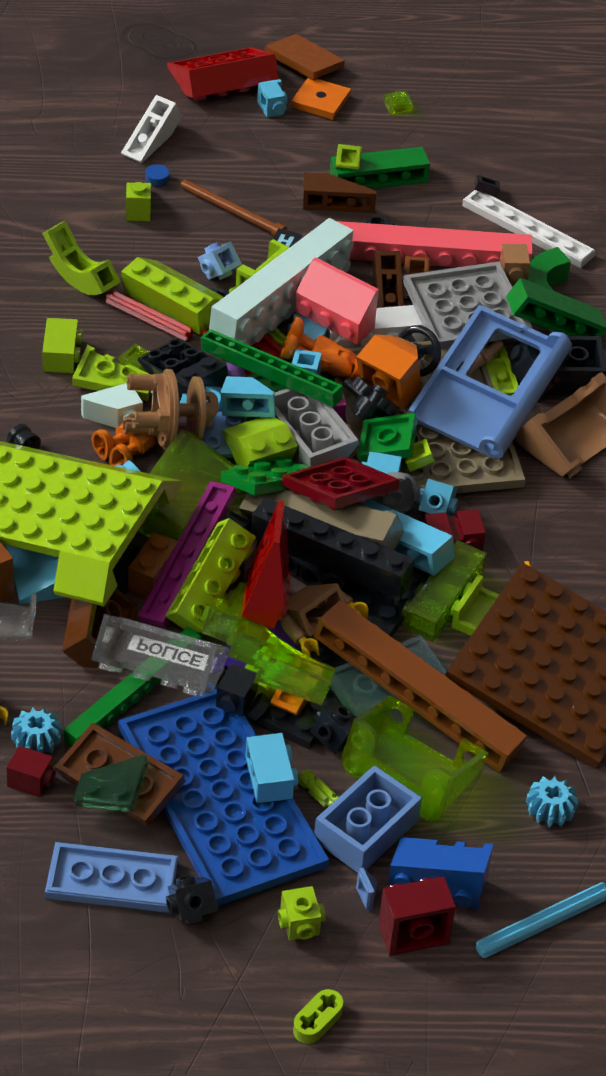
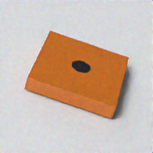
M308 77L291 100V108L334 120L350 97L351 89L320 79L312 80Z

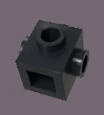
M338 701L329 707L323 706L315 714L314 720L316 722L310 732L336 755L353 744L364 724L351 713L350 709Z
M189 875L176 879V884L168 886L169 895L166 896L168 911L179 920H185L186 924L202 921L204 919L203 915L218 911L210 879L205 877L195 879L194 875Z

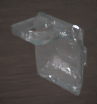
M36 593L31 595L29 608L0 603V640L32 638L36 614Z

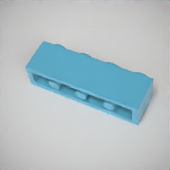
M367 499L365 503L357 505H364L379 511H391L397 514L404 533L394 551L413 558L414 567L434 576L455 558L452 535L371 499Z

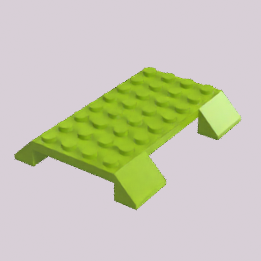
M0 441V542L5 545L59 557L53 590L54 594L105 606L118 586L112 571L155 503L170 504L181 488L182 482L176 479Z

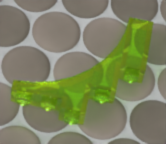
M239 582L235 590L230 589L226 599L216 598L212 606L206 605L201 617V622L205 623L202 633L227 642V645L231 646L228 657L254 666L258 670L255 681L322 706L336 669L294 649L279 639L264 625L241 617L245 583Z

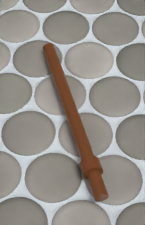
M186 179L181 182V188L271 232L272 236H275L278 228L289 231L287 226L280 223L275 224Z

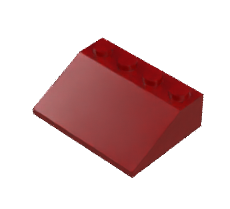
M253 47L167 63L169 71L184 94L193 98L194 101L205 100L207 95L211 94L225 96L231 90L246 92L250 90V87L257 86L258 83L278 79L275 54Z
M281 500L277 503L247 572L241 614L243 618L272 629L275 628L278 620H284L289 606L287 602L290 595L288 591L291 585L289 580L292 572L288 571L289 552L285 504Z

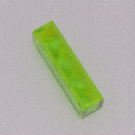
M458 540L454 544L455 558L436 575L429 574L428 580L425 584L421 583L418 586L415 597L412 601L408 600L402 610V615L404 616L403 629L431 642L436 639L452 617L450 615L451 608L456 600H461L463 597V591L467 583H473L478 574L482 576L484 573L487 553Z

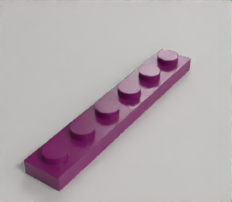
M210 481L138 615L141 622L162 628L168 626L170 619L165 615L218 522L224 520L237 495L234 486Z

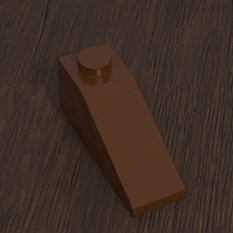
M304 172L303 210L375 213L377 194L375 190L331 174Z
M375 251L372 260L373 286L379 289L377 308L404 306L400 251Z

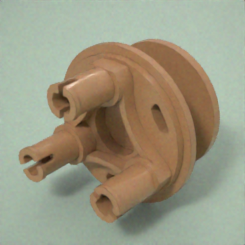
M165 369L161 374L127 375V390L151 391L153 397L151 412L133 411V417L135 418H123L124 434H147L150 437H157L159 445L164 450H172L177 437L179 417H186L188 435L192 444H199L202 441L204 430L213 428V418L219 411L218 398L214 392H205L201 377L193 376L191 378L187 392V402L179 403L177 380L172 369Z

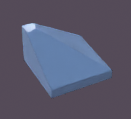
M360 868L357 875L356 889L366 910L372 911L378 883L366 869Z

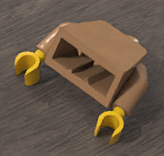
M338 583L306 586L289 597L287 613L284 620L280 621L283 630L294 643L301 645L303 659L311 661L309 651H314L319 656V647L317 640L307 638V636L315 634L319 619L340 600L368 619L367 604L363 602L353 603V598L340 590Z

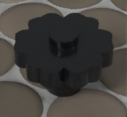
M359 375L351 383L361 393L353 403L355 406L351 411L361 420L376 418L381 410L390 416H395L399 411L398 405L386 396L388 391L379 384L375 383V385H372Z

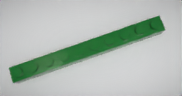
M212 329L201 336L202 351L334 407L343 399V385Z
M187 627L166 645L197 653L201 649V635ZM153 657L149 658L64 728V742L72 747L92 723L103 729L111 725L121 714L123 715L133 704L138 703L141 697L150 693L153 687L158 683H162L165 677L170 673H174L180 665L170 663L171 661H163Z

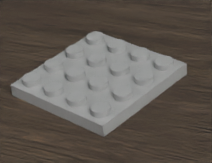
M500 262L404 275L403 284L422 325L433 331L437 336L441 349L452 346L479 305L533 329L529 321L512 314L506 298L512 286ZM495 332L489 342L511 339L512 337L501 332Z

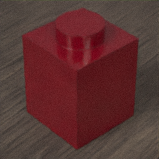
M22 746L17 748L6 767L7 787L40 798L46 787L50 788L56 775V771L53 770L52 756Z

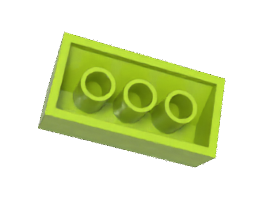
M137 257L121 271L124 293L152 309L191 327L199 335L210 326L212 306L224 298L157 260Z

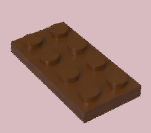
M94 723L86 729L55 766L58 774L149 827L186 782L183 774Z

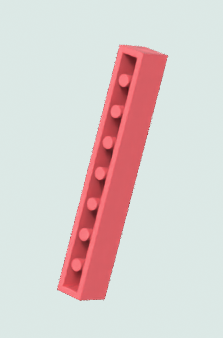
M336 221L354 230L352 238L354 245L350 252L349 260L372 262L375 251H400L401 264H404L405 256L430 258V266L458 268L500 262L502 244H527L530 262L532 260V235Z

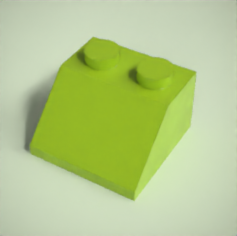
M260 417L222 429L221 431L237 465L252 466L256 461L274 462L278 457L292 459L298 447L287 423L277 418Z

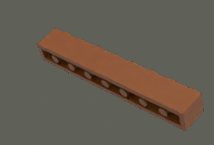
M340 600L319 619L314 634L317 640L494 770L501 773L519 754L527 735L496 714L494 710L474 698L469 692L452 682L446 675L441 674L430 666L424 659L408 650L399 641L386 634L377 625L364 618L355 609Z

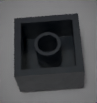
M568 336L572 343V348L553 376L554 387L551 388V393L574 394L579 388L586 386L599 373L602 372L606 377V362L601 336Z

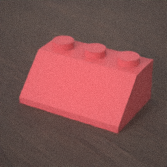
M315 257L311 261L296 291L294 312L358 344L375 329L379 289Z

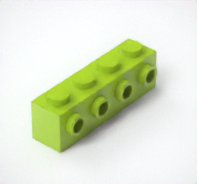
M230 518L218 522L165 616L184 630L189 627L196 633L207 631L214 622L213 614L215 610L227 598L226 590L239 577L241 563L251 555L253 551L251 545L256 537Z

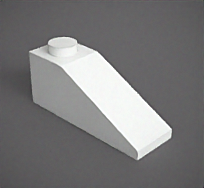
M156 95L121 154L142 164L172 135L183 117L177 104Z

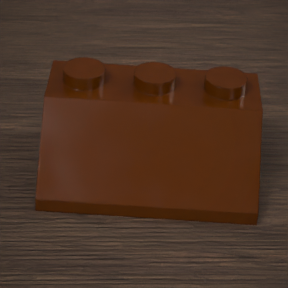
M117 588L105 606L72 599L62 652L82 667L126 670L130 651L127 649L133 637L138 604Z

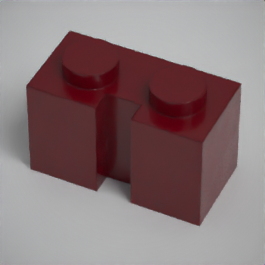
M478 509L457 511L456 516L448 517L446 512L425 514V524L453 536L455 554L483 552L486 532Z

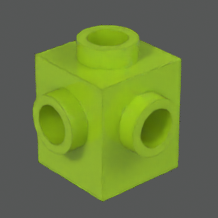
M313 886L282 891L278 920L280 928H286L289 940H305L320 935L321 922H325V910L323 904L317 902Z

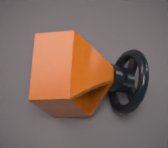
M420 325L407 327L398 337L375 334L356 356L359 376L372 385L377 383L388 391L386 396L404 410L422 388L421 377L429 375L438 366L441 358L440 342L433 331ZM421 333L431 341L432 346L424 347L422 344L417 343L412 334ZM433 354L430 364L420 369L419 360L424 355Z

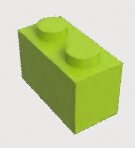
M47 318L42 351L43 372L74 373L75 363H79L81 357V347H77V345L82 346L83 330H78V319Z

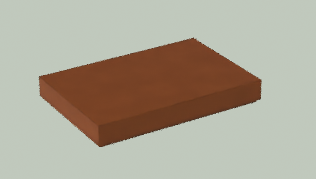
M298 34L265 45L264 50L274 53L276 60L312 80L343 68L345 63L344 59Z

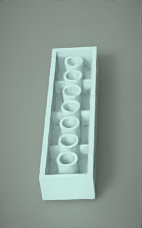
M328 218L214 304L211 308L209 330L212 329L249 346L259 342L265 333L267 334L275 330L282 321L289 319L294 313L296 291L311 261L315 257L347 273L351 264L349 258L354 245L352 241L354 230Z

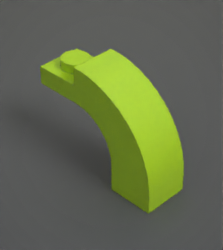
M66 221L42 233L53 253L49 257L53 266L67 283L87 295H98L121 282L110 260L95 262L83 253Z

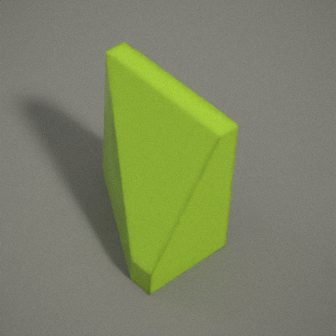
M338 144L335 168L359 170L362 147Z

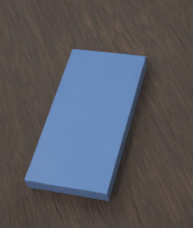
M55 842L45 888V899L169 913L166 896L169 895L168 886L175 884L178 856Z

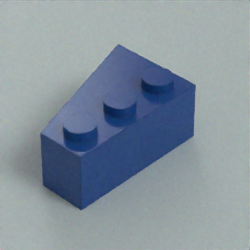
M400 838L390 865L389 885L407 884L425 878L444 876L454 904L478 910L488 879L494 844L484 843L483 848L466 847V842L456 841L455 846L438 845V840Z

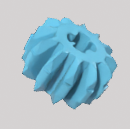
M32 707L31 712L28 713L21 710L19 717L14 718L11 738L13 743L16 744V748L22 746L40 753L47 752L52 754L54 747L60 745L62 725L58 721L56 713L48 714L46 708L36 711Z
M554 776L549 781L542 777L540 782H533L529 794H527L526 803L529 816H536L537 824L545 821L549 828L553 823L562 827L565 821H571L574 817L575 810L578 807V797H576L575 787H568L567 780L559 782L556 776Z

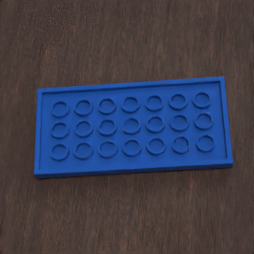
M217 689L118 720V728L127 743L184 775L186 782L164 807L163 811L198 876L212 881L217 906L328 868L329 859L294 799L264 803L256 802L245 757L247 737L256 736L245 715L242 717L216 707Z

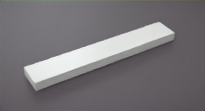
M474 190L463 199V207L515 234L532 235V243L545 250L559 247L571 261V264L582 268L595 255L593 248L489 194Z

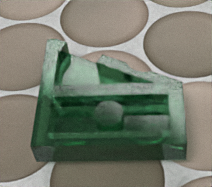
M136 756L82 773L73 799L75 805L134 812L149 764L147 756Z

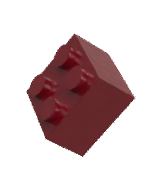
M444 876L425 878L407 884H394L383 888L378 926L389 956L450 944L456 906Z

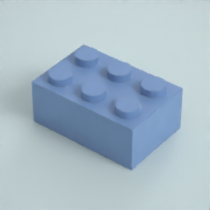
M374 765L316 818L314 835L322 848L356 872L360 868L367 870L419 820L422 797Z

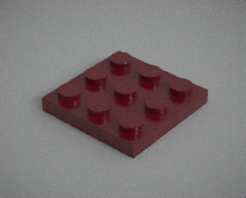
M343 457L282 475V486L293 490L296 494L307 496L314 502L329 506V509L342 510L347 505L365 503L367 499L385 497L388 493L399 490V479L348 457Z

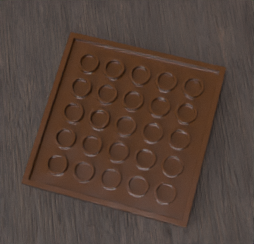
M522 562L454 659L445 675L465 691L596 769L606 753V611Z

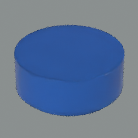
M159 164L147 167L145 171L146 182L151 183L153 186L165 185L169 181V169Z

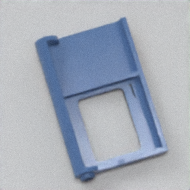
M479 305L409 408V414L415 413L418 423L491 458H502L572 348V343L564 333L552 332L547 336L529 328L527 325L518 323ZM495 332H501L540 351V354L522 382L511 396L467 376V373Z

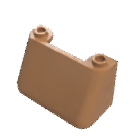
M602 372L599 373L586 386L579 388L573 395L549 411L539 413L531 418L514 438L518 446L561 477L567 475L571 478L581 471V464L606 448L605 375Z

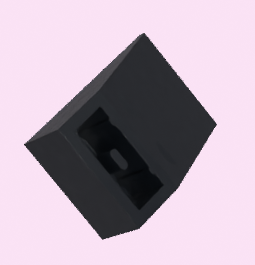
M179 337L171 339L168 343L150 350L147 354L138 358V362L151 375L161 374L165 369H172L174 371L178 385L179 403L182 395L187 394L189 383L193 376L202 378L204 388L205 386L223 387L226 376H228L227 364Z

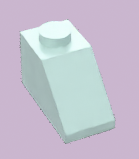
M127 383L81 396V415L83 419L114 428L123 423L124 417L135 418L133 417V411L143 412L142 400L135 390H127Z

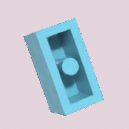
M283 734L247 737L245 757L256 802L264 803L293 799L294 786H298V774L296 768H291L290 744L285 745Z

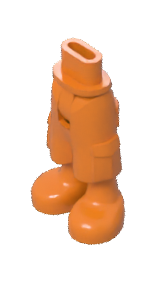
M296 316L284 342L285 345L281 351V357L293 359L296 349L322 353L321 371L328 372L336 377H348L350 379L359 375L357 355L354 352L322 335H318L316 340L311 339L304 334L303 319Z
M122 423L115 429V436L112 437L108 431L99 429L92 434L91 440L97 455L103 461L109 458L110 465L115 466L123 465L128 460L132 462L134 455H143L158 442L157 437H150L147 434H124Z

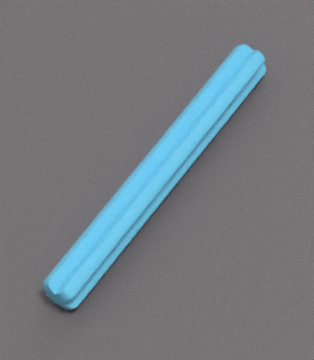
M598 883L478 940L475 947L481 958H487L606 901V884Z

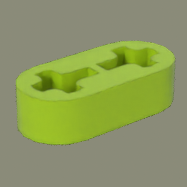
M330 989L317 993L294 1018L293 1034L295 1038L305 1044L318 1041L341 1017L343 1010L342 996L337 991ZM331 1003L334 1004V1008L329 1006L322 1012L323 1004L327 1006ZM314 1021V1029L310 1027L306 1030L302 1029V1025L309 1026Z

